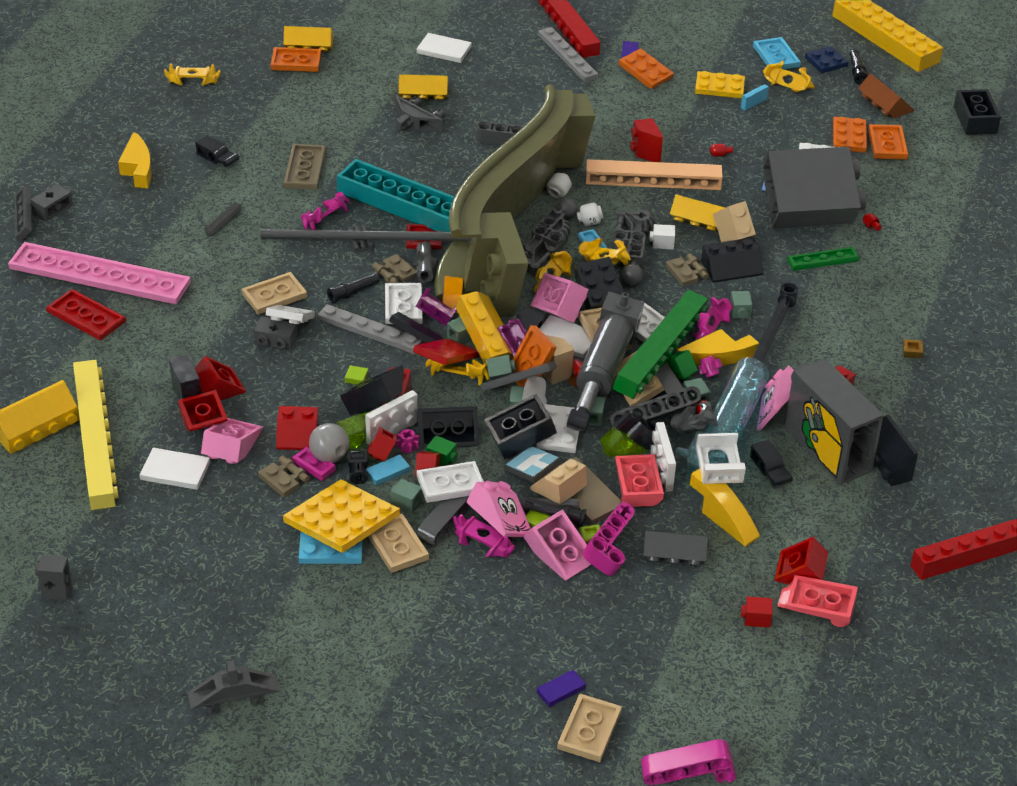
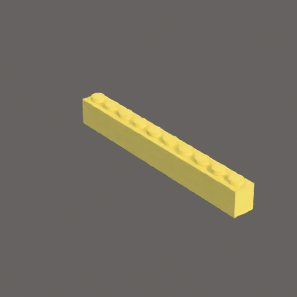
M96 360L73 362L91 510L116 507L115 499H119L117 486L113 487V485H116L117 481L115 472L111 473V471L115 470L114 459H109V457H113L112 445H108L111 443L110 431L106 432L110 428L108 418L104 419V417H108L107 406L102 405L106 404L105 392H101L104 391L103 379L99 380V378H103L102 368L97 367Z

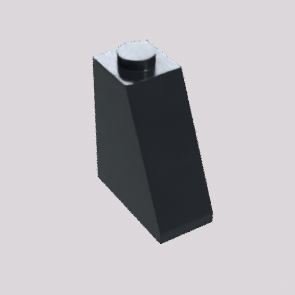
M188 354L169 358L174 392L182 399L201 394L200 379Z

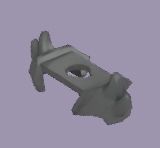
M701 402L699 406L703 409L700 414L694 415V406H687L682 413H676L673 416L670 424L676 432L685 434V432L691 433L692 430L696 429L703 430L708 423L717 427L718 422L716 421L717 417L713 413L711 403Z

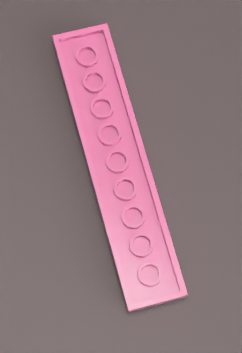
M28 242L22 244L8 263L9 269L176 305L191 283V279L188 276Z

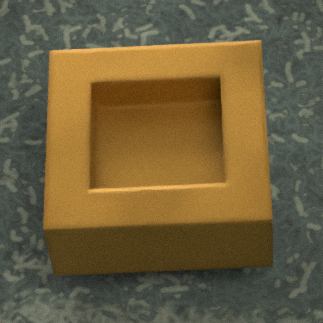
M904 339L903 357L922 358L923 342L920 340Z

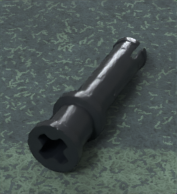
M852 50L849 55L853 65L852 74L854 75V81L857 84H862L868 77L866 68L862 65L859 52Z
M372 273L353 282H343L335 288H327V297L332 303H336L337 300L344 297L349 298L354 292L378 284L380 279L376 280L375 278L379 276L377 273Z
M526 497L525 510L552 516L563 509L571 522L583 527L587 509H575L568 504L563 507Z

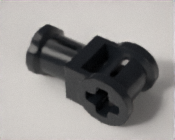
M367 448L357 451L349 449L347 451L349 473H351L350 480L354 484H364L368 480V474L366 473L368 466Z

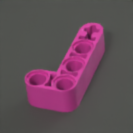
M626 502L618 504L583 551L584 558L608 576L615 575L625 561L624 554L612 544L635 513L634 508Z
M721 739L649 754L641 759L643 781L647 785H659L708 773H713L716 781L722 783V781L730 783L736 778L731 750L728 743Z

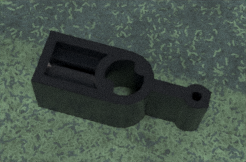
M209 135L195 142L196 154L214 164L220 162L225 167H229L239 160L238 154L230 152L224 143Z
M626 412L613 424L617 430L625 433L633 442L643 448L650 450L651 445H654L652 431H655L656 426L642 417H635L630 412Z
M769 439L751 444V459L763 476L769 477L773 486L792 481L793 477L784 467L783 458Z

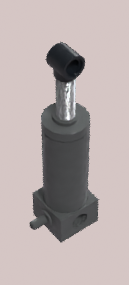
M608 292L601 309L598 328L576 378V384L579 390L582 391V395L577 407L570 411L566 424L567 428L583 433L586 432L591 417L590 411L596 396L605 397L609 394L629 344L632 345L639 329L644 302L629 298L628 293L619 295Z

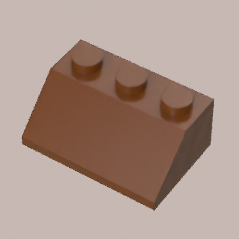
M871 73L858 87L862 92L861 96L867 101L871 99V104L877 109L881 107V112L887 117L891 115L893 118H897L914 112V109Z

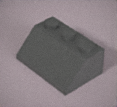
M645 530L643 556H647V560L660 561L661 557L668 558V562L680 563V559L689 560V564L701 565V561H706L708 536Z

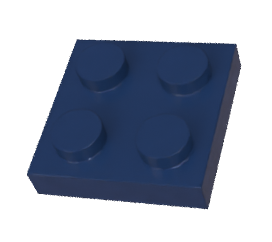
M832 46L805 53V58L821 74L848 67L849 62Z

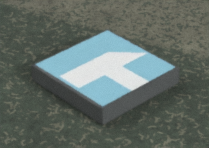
M531 446L504 466L507 472L535 483L558 466L561 460L556 455Z

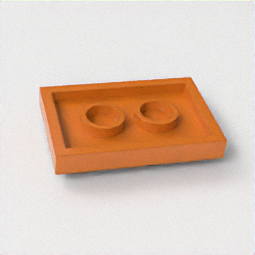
M274 47L270 64L271 70L318 72L321 49Z
M641 48L619 59L618 62L620 67L650 89L659 86L674 76L671 70Z
M833 117V147H850V151L866 153V119Z
M869 124L868 131L874 159L908 158L902 125Z
M530 326L513 358L516 365V371H513V373L549 363L557 349L537 326ZM528 378L516 381V383L520 387H525Z

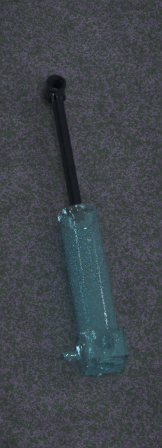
M786 282L781 285L777 308L753 358H743L736 363L713 410L714 415L717 417L718 426L716 427L708 423L703 432L697 431L689 449L679 446L676 448V454L687 457L685 477L691 478V473L700 468L696 452L698 434L738 433V445L769 378V371L763 364L764 358L788 308L796 305L799 289L796 284ZM712 450L708 453L710 464L729 463L726 453L721 450Z

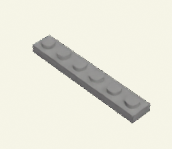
M552 27L539 30V37L583 82L598 78V73Z
M328 304L318 313V320L415 354L413 352L414 345L423 344L422 340L410 333Z

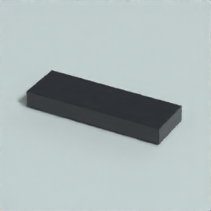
M401 312L391 315L389 319L391 323L425 343L445 339Z

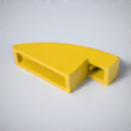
M133 132L118 161L120 175L133 176L135 187L148 189L152 175L149 150L144 140L137 133Z
M720 329L677 349V352L689 350L696 367L702 365L700 360L709 356H714L715 359L720 358L721 364L724 366L753 358L759 342L751 335L734 341Z
M700 468L691 473L690 486L704 496L702 508L704 515L745 547L760 537L745 507L726 483L703 484Z

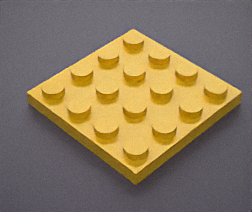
M340 479L283 515L284 523L343 553L400 515V508Z

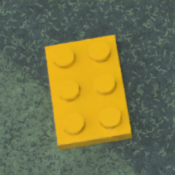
M698 71L695 94L742 98L745 76Z

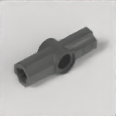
M419 242L416 246L413 266L417 267V276L420 282H431L436 258L433 257L429 242Z

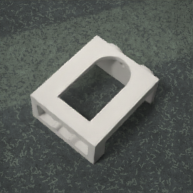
M738 433L698 434L696 452L703 484L743 483L746 468L745 463L740 462L737 448ZM712 450H721L726 453L729 463L710 464L708 453Z

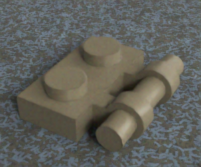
M691 253L686 256L687 261H684L682 257L666 261L665 267L682 287L698 283V277H702L704 280L709 278L707 269L700 265L698 258Z
M398 254L382 260V264L375 262L372 265L375 272L379 276L382 275L387 283H399L398 280L406 283L418 277L417 271Z
M281 456L278 459V462L282 465L278 466L273 462L258 471V477L283 498L299 489L298 481L302 480L304 483H307L310 480V477L303 468H298L293 460L285 456ZM287 471H290V472H292L293 474H292V475H288L286 472H287Z

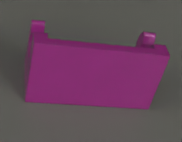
M427 288L415 307L447 326V323L450 322L457 312L456 308L451 309L430 295L431 289Z
M511 319L507 325H501L497 328L513 356H515L527 333L520 319Z

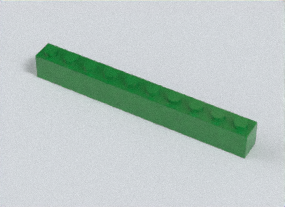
M688 289L621 369L616 377L613 389L632 399L638 393L641 394L645 385H649L653 375H657L660 366H664L667 357L670 358L674 349H678L681 340L684 341L688 332L692 331L694 325L699 320L700 313H706L708 298Z

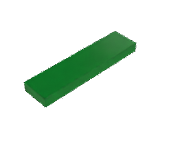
M852 246L787 256V262L792 271L858 262L860 257Z

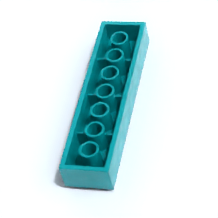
M358 159L352 161L337 175V192H342L345 196L414 223L426 225L427 228L437 232L438 230L450 232L449 212L455 196Z

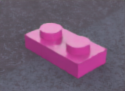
M305 447L292 457L297 466L321 481L336 471L335 464L317 460L308 447Z

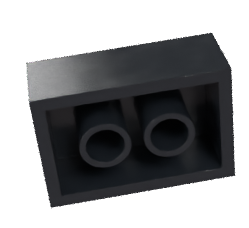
M957 90L954 108L965 134L998 133L1001 116L989 90Z
M610 256L575 264L576 283L589 289L584 301L587 310L601 308L608 292L619 295L624 293Z

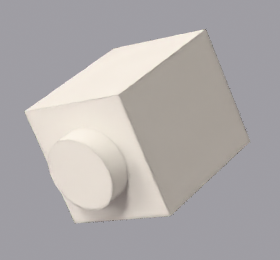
M654 224L653 231H650L649 242H653V248L674 249L675 225Z

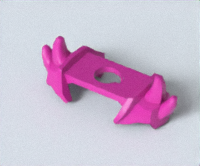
M338 192L333 199L323 201V206L328 208L324 213H322L321 207H318L312 214L309 210L300 216L304 228L307 230L309 227L310 230H316L315 224L322 221V218L331 212L341 208L348 212L346 203L349 204L350 201L342 192Z
M711 297V307L707 313H700L697 322L699 331L692 336L698 340L713 333L721 321L729 323L730 312L733 309L731 302L727 298L717 300ZM710 317L713 318V326L709 324Z
M462 514L458 518L456 516L453 517L456 528L455 533L459 537V544L467 546L469 543L466 536H469L491 548L485 555L486 557L500 556L507 558L514 551L515 545L512 544L507 536L504 537L495 528L481 522L476 517L472 516L470 519H465ZM478 530H488L490 534L487 537H481L478 535Z

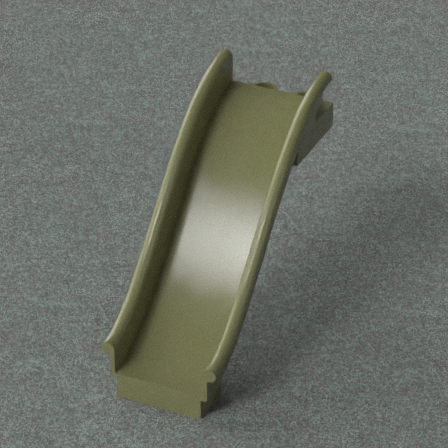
M547 85L544 88V103L537 114L522 129L487 157L462 183L450 207L449 227L453 238L471 237V241H452L446 249L435 273L434 288L436 299L442 301L445 276L463 278L462 295L467 294L468 291H480V293L489 296L499 316L515 315L528 267V260L513 219L547 187V183L555 174L556 168H581L596 117L587 94H573L572 90H555L554 85Z

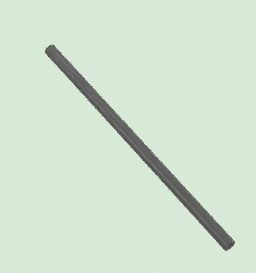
M261 229L260 232L261 238L471 241V237L453 238L450 232Z

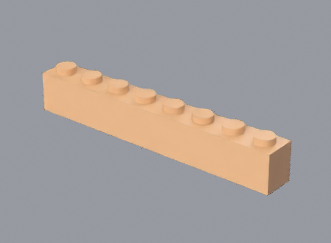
M587 159L586 184L721 190L722 165Z

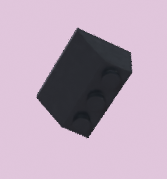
M753 238L703 245L701 262L707 269L712 283L763 275L759 247Z
M403 365L367 379L341 394L340 397L349 415L352 416L358 413L361 416L369 412V408L375 410L383 406V402L388 403L396 399V396L402 393Z
M537 394L484 419L504 459L557 434L553 420Z
M477 406L418 409L420 448H426L435 436L454 442L457 446L479 445Z
M888 414L883 417L873 465L879 469L882 478L887 480L890 486H895L912 481L918 452Z

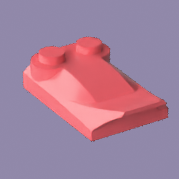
M655 454L615 456L622 493L621 501L630 504L632 507L658 505L663 500L664 492Z
M795 575L794 580L782 589L777 607L830 619L834 626L845 627L850 624L858 587Z

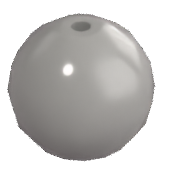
M325 423L317 426L309 438V449L313 456L321 462L336 463L342 460L350 447L348 434L343 427L334 423Z

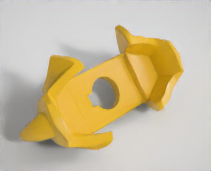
M781 60L780 63L767 65L763 70L765 78L771 82V85L776 83L791 88L793 92L815 89L814 84L811 82V77L806 73L805 67L798 70L802 74L800 75L782 69L784 61ZM791 75L793 81L789 84L785 83L783 77Z
M170 64L169 72L164 69V74L168 78L169 83L174 82L182 86L183 83L180 80L182 77L202 78L201 85L204 86L212 82L216 84L221 71L215 72L214 64L211 65V69L209 66L206 68H182L177 66L174 69L173 65Z
M601 238L591 242L584 241L578 248L579 253L585 257L586 261L601 259L600 255L604 253H609V255H604V258L610 256L613 265L621 261L626 266L628 261L631 260L627 248L621 240L614 241L618 250L601 248L600 246L603 241Z
M566 251L552 253L550 261L545 267L538 269L535 276L537 284L533 288L535 293L544 273H547V269H552L555 276L559 277L564 273L571 277L572 257Z
M430 359L427 360L425 365L426 368L431 365L432 376L435 375L436 371H446L470 376L471 379L477 377L478 385L483 383L484 375L487 380L490 379L487 363L481 364L474 359L472 360L473 365L467 363L466 368L451 364L443 365Z

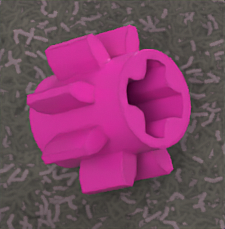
M709 356L700 360L702 365L698 366L700 375L705 374L708 378L719 374V368L723 366L720 358L715 359L714 356Z
M405 429L400 434H396V448H400L401 452L412 453L415 449H419L420 436L415 435L414 431Z

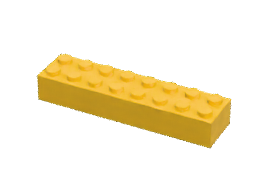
M836 0L834 2L833 17L917 72L941 62L943 52L941 45L876 5L871 0Z

